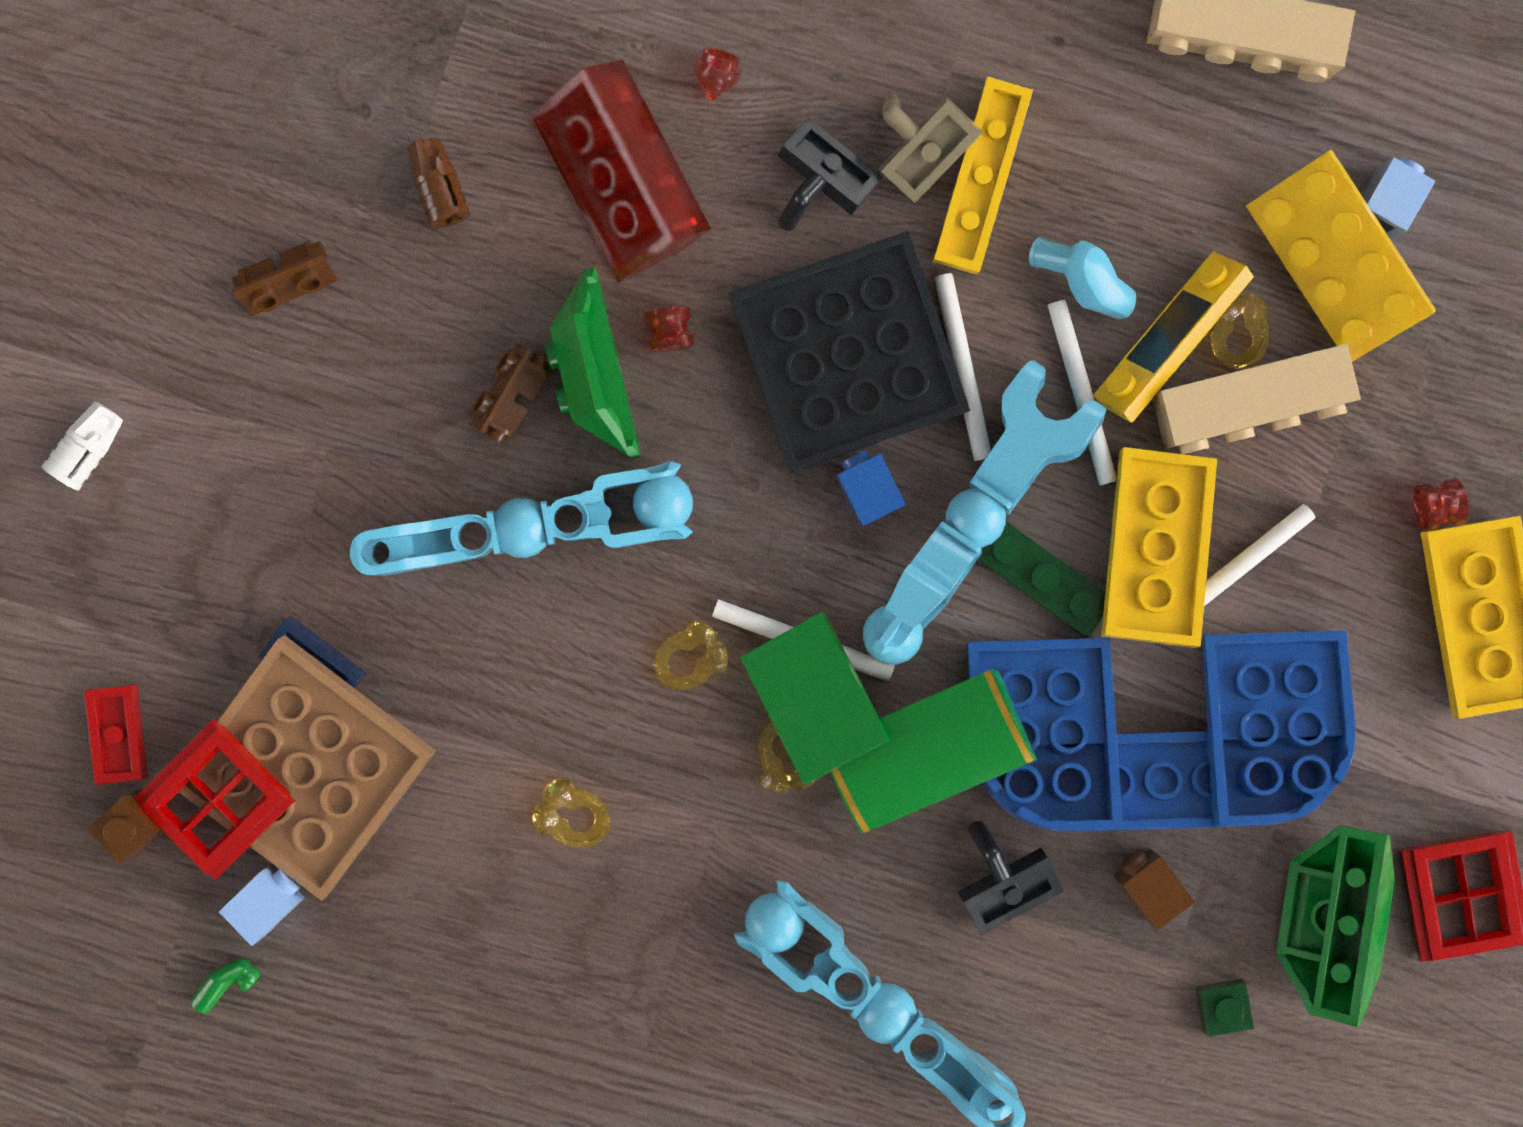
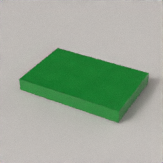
M821 612L740 657L803 785L817 780L890 741L826 613Z

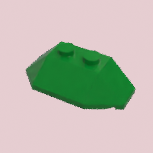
M595 267L585 269L549 327L552 340L545 341L551 369H560L563 382L562 387L556 388L559 407L562 415L570 414L571 420L578 426L630 458H639L642 455L599 275Z
M1338 825L1329 834L1290 861L1276 955L1292 984L1304 1000L1303 1004L1309 1015L1354 1027H1359L1362 1023L1381 973L1395 882L1391 841L1388 834Z

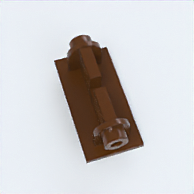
M308 240L304 244L279 253L284 267L276 270L275 263L271 257L246 268L239 269V275L232 277L235 287L231 289L232 294L247 312L254 316L261 312L272 311L280 304L304 294L315 293L322 287L338 281L337 276L325 261L328 257L320 241L312 244Z
M519 344L516 345L513 351L508 349L503 354L495 369V374L498 375V378L489 392L485 390L479 395L471 411L474 419L470 425L482 433H485L490 425L491 428L487 435L504 444L508 436L513 438L528 411L525 407L514 402L517 394L519 393L534 401L550 374L546 371L550 365L548 360L536 353L533 354L531 360H528L532 350Z

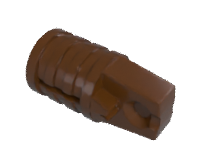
M429 138L414 141L407 150L414 184L419 191V198L424 205L423 209L428 216L430 228H445L464 221L471 213L466 205L465 196L461 192L462 188L457 180L456 171L438 138Z

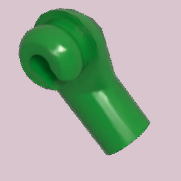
M238 958L208 974L190 999L192 1007L200 1013L210 1012L233 983L241 991H248L260 978V970L250 964L251 960L246 958Z

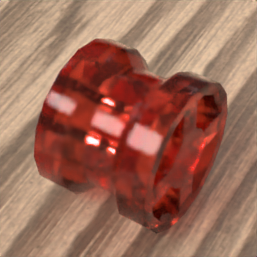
M668 307L644 313L645 324L651 329V338L648 340L649 352H670L695 346L694 335L688 331L687 324L691 319L690 307Z
M1447 479L1440 486L1435 487L1428 483L1415 486L1413 491V508L1422 530H1436L1443 523H1449L1452 526L1467 523L1469 518V502L1465 488L1459 479Z

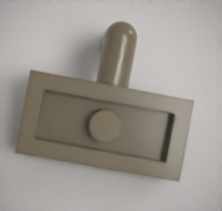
M889 94L882 101L883 119L905 141L880 166L881 173L915 203L982 134L981 129L947 97L918 126L902 111L900 98L897 95Z

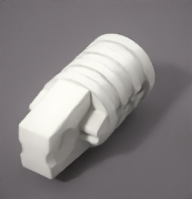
M94 402L69 427L64 438H61L56 449H53L48 460H45L41 467L60 482L79 491L83 486V482L91 475V471L99 464V460L107 453L123 420L109 408Z

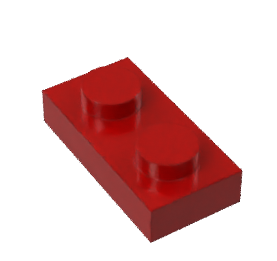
M138 684L84 690L94 784L100 785L148 778Z

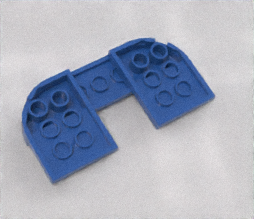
M1347 631L1202 636L1201 652L1208 731L1117 734L1110 638L968 642L966 644L968 679L990 669L1000 672L1037 758L1034 762L984 782L982 785L991 798L1011 816L1030 826L1053 832L1256 827L1279 824L1303 817L1321 806L1335 787L1342 783L1354 754L1356 729Z

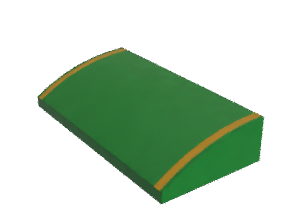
M990 669L879 718L890 741L830 773L861 833L864 834L1034 762L1037 758L1000 672Z

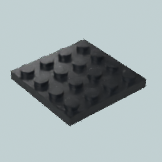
M909 231L729 293L790 473L970 411Z

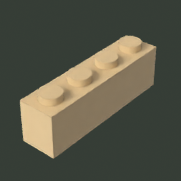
M1154 0L1146 43L1158 45L1159 51L1166 54L1184 55L1189 51L1204 54L1207 61L1216 64H1231L1233 61L1252 64L1251 68L1257 72L1278 73L1280 70L1298 73L1297 77L1303 81L1319 83L1331 79L1345 67L1356 10L1305 0Z
M1344 344L1162 390L1153 397L1152 401L1164 448L1179 446L1180 453L1186 454L1209 448L1207 438L1225 434L1226 442L1230 443L1255 436L1254 426L1271 423L1272 431L1301 425L1299 415L1316 411L1318 420L1347 413L1345 403L1361 400L1348 345Z

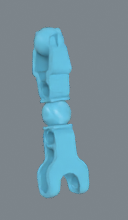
M1034 360L1024 365L1002 395V423L1005 431L969 482L970 489L958 493L950 501L946 510L945 523L941 522L913 561L906 567L887 605L877 608L867 617L863 626L862 640L867 652L875 660L884 664L898 665L909 661L918 652L923 641V629L948 604L959 585L982 554L981 548L992 544L1001 536L1006 525V514L1009 515L1046 465L1073 460L1084 452L1104 421L1106 407L1090 400L1085 402L1069 419L1055 421L1044 417L1037 409L1035 401L1045 384V367Z
M669 461L646 469L599 476L593 482L592 490L558 499L551 506H549L547 501L538 503L529 498H514L504 502L496 511H486L487 518L475 514H467L365 531L358 534L352 541L350 559L354 567L362 574L392 575L481 558L488 555L492 550L496 555L505 553L514 558H528L538 554L547 544H556L555 538H560L564 541L602 538L604 544L610 548H621L659 540L685 539L694 532L684 524L688 521L693 510V496L689 486L680 477L675 476L681 464ZM639 484L633 495V510L637 519L647 529L617 535L611 534L608 523L611 517V510L605 504L604 491ZM566 506L576 507L582 514L580 528L572 533L560 531L555 523L558 511ZM471 523L481 524L487 533L485 544L477 550L468 549L462 542V532ZM381 542L385 543L389 549V557L382 564L378 563L374 557L375 548Z
M776 880L777 893L770 892L761 895L750 904L745 914L744 926L746 931L734 933L735 939L739 946L759 957L762 963L796 992H806L812 988L815 992L822 994L842 1009H850V1016L857 1019L859 1028L867 1038L880 1044H891L892 1050L896 1054L902 1050L909 1065L940 1090L965 1117L978 1127L1024 1126L1025 1111L1013 1081L988 1059L964 1045L938 1023L929 1018H923L922 1011L918 1008L916 1009L913 998L905 989L896 984L881 983V978L876 974L871 978L867 967L844 945L842 927L811 902L802 898L788 882ZM806 920L830 941V945L824 952H819L815 955L812 967L806 971H801L779 953L791 949L799 942L804 932ZM849 972L858 975L863 983L861 988L851 994L840 991L835 982L841 974ZM929 1034L936 1039L937 1044L930 1053L919 1054L910 1047L912 1040L917 1035ZM995 1100H1001V1101H1002V1102L999 1103V1104H992V1105H990V1103H992V1102L995 1101ZM1012 1113L1010 1121L1004 1124L992 1122L1002 1120Z

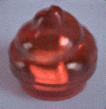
M708 47L704 48L702 57L696 58L694 74L700 80V88L706 92L708 100L717 99L721 93L730 91L733 85L739 82L742 72L738 68L740 63L738 56L725 50Z

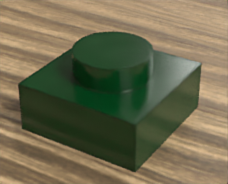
M1243 979L1196 987L1203 1032L1207 1037L1254 1029L1247 983Z

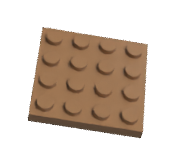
M285 635L277 639L218 720V723L221 726L224 725L290 792L289 795L295 800L250 847L321 901L330 894L436 752L435 749ZM219 751L196 775L215 793L238 768ZM245 776L222 801L241 818L264 794ZM190 781L179 791L181 795L199 808L208 800ZM216 807L208 813L210 817L227 830L233 826Z

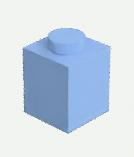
M1394 157L1379 166L1362 194V197L1390 239L1408 230L1435 183V180L1424 175L1425 170L1422 166L1406 158L1396 159Z
M271 864L259 872L219 913L253 946L265 937L305 897L298 891L300 885Z

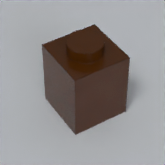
M142 789L122 796L87 829L119 864L139 856L164 832L139 807L140 804L134 799Z
M1152 849L1146 853L1140 850L1130 855L1121 863L1120 868L1122 871L1114 876L1145 920L1157 931L1195 903L1163 858Z

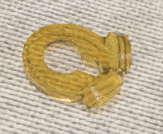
M1242 293L1212 326L1210 334L1211 347L1217 360L1224 366L1241 371L1252 368L1264 357L1269 342V328L1265 317L1269 312V307L1261 298L1253 294ZM1241 313L1244 315V328L1251 333L1252 343L1246 352L1232 354L1227 349L1226 340L1229 334L1234 331V319Z
M689 620L685 630L672 635L659 648L654 660L656 675L665 686L673 690L695 688L704 683L713 673L726 672L728 666L727 648L722 640H717L718 634L711 626L698 620ZM699 644L707 646V653L696 660L695 669L690 675L679 677L670 671L668 659L674 651L679 649L690 651Z
M771 721L765 726L759 738L758 755L763 769L759 778L760 784L774 793H787L791 788L796 791L810 788L817 780L803 785L796 769L791 774L783 771L782 758L776 756L772 749V741L778 733Z
M567 777L557 778L545 787L542 793L544 802L535 806L533 814L534 825L541 836L551 834L561 843L577 848L594 846L606 837L610 828V815L604 803L595 794L575 788ZM563 806L572 810L579 807H587L594 812L595 820L587 831L576 832L570 828L568 819L557 815L556 809Z

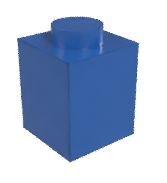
M865 450L841 462L845 471L835 477L860 527L906 505L881 453L870 458Z

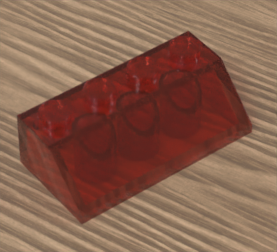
M624 60L584 67L531 115L618 283L677 254L711 230L703 211Z

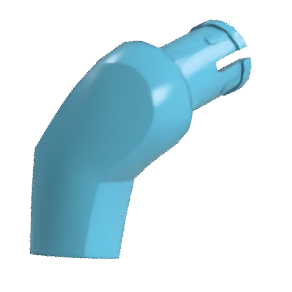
M1038 237L1033 242L1029 253L1030 265L1035 268H1044L1065 274L1069 288L1082 308L1115 319L1127 318L1133 312L1136 305V292L1117 277L1109 258L1102 249L1087 241H1080L1070 246Z

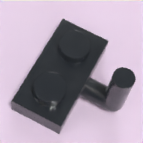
M808 118L783 145L778 154L780 159L806 179L790 198L779 218V225L786 231L794 230L809 204L820 192H823L852 216L878 186L883 176L811 118Z
M975 821L969 826L968 832L982 854L991 874L958 891L980 935L1064 892L1049 858L1042 848L1008 865L1000 847L985 823Z

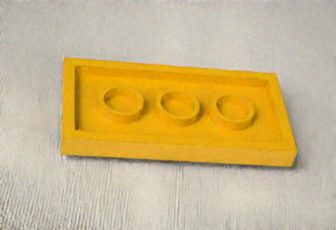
M1332 149L1246 205L1337 346L1348 345L1352 362L1435 313V307Z
M1127 447L1119 450L1101 637L1191 648L1201 646L1217 459Z
M1511 516L1420 532L1452 717L1461 719L1523 708V527L1521 516Z

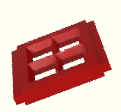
M215 719L134 798L140 804L139 807L206 875L209 874L214 880L219 878L295 802L289 795L290 792L224 725L221 726ZM221 751L238 770L214 793L196 774ZM246 776L264 795L239 818L222 799ZM190 781L208 800L183 823L166 804ZM216 807L233 826L209 849L191 830Z
M1493 831L1406 847V849L1399 850L1419 961H1438L1523 945V885L1513 831ZM1489 851L1495 886L1469 890L1463 856ZM1454 857L1460 892L1435 896L1429 862ZM1496 895L1502 930L1477 934L1471 899ZM1462 901L1468 936L1442 940L1437 906Z

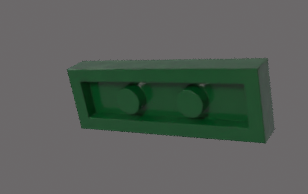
M1007 521L1001 536L992 544L981 548L982 554L977 559L979 562L1082 636L1088 638L1103 618L1106 592Z

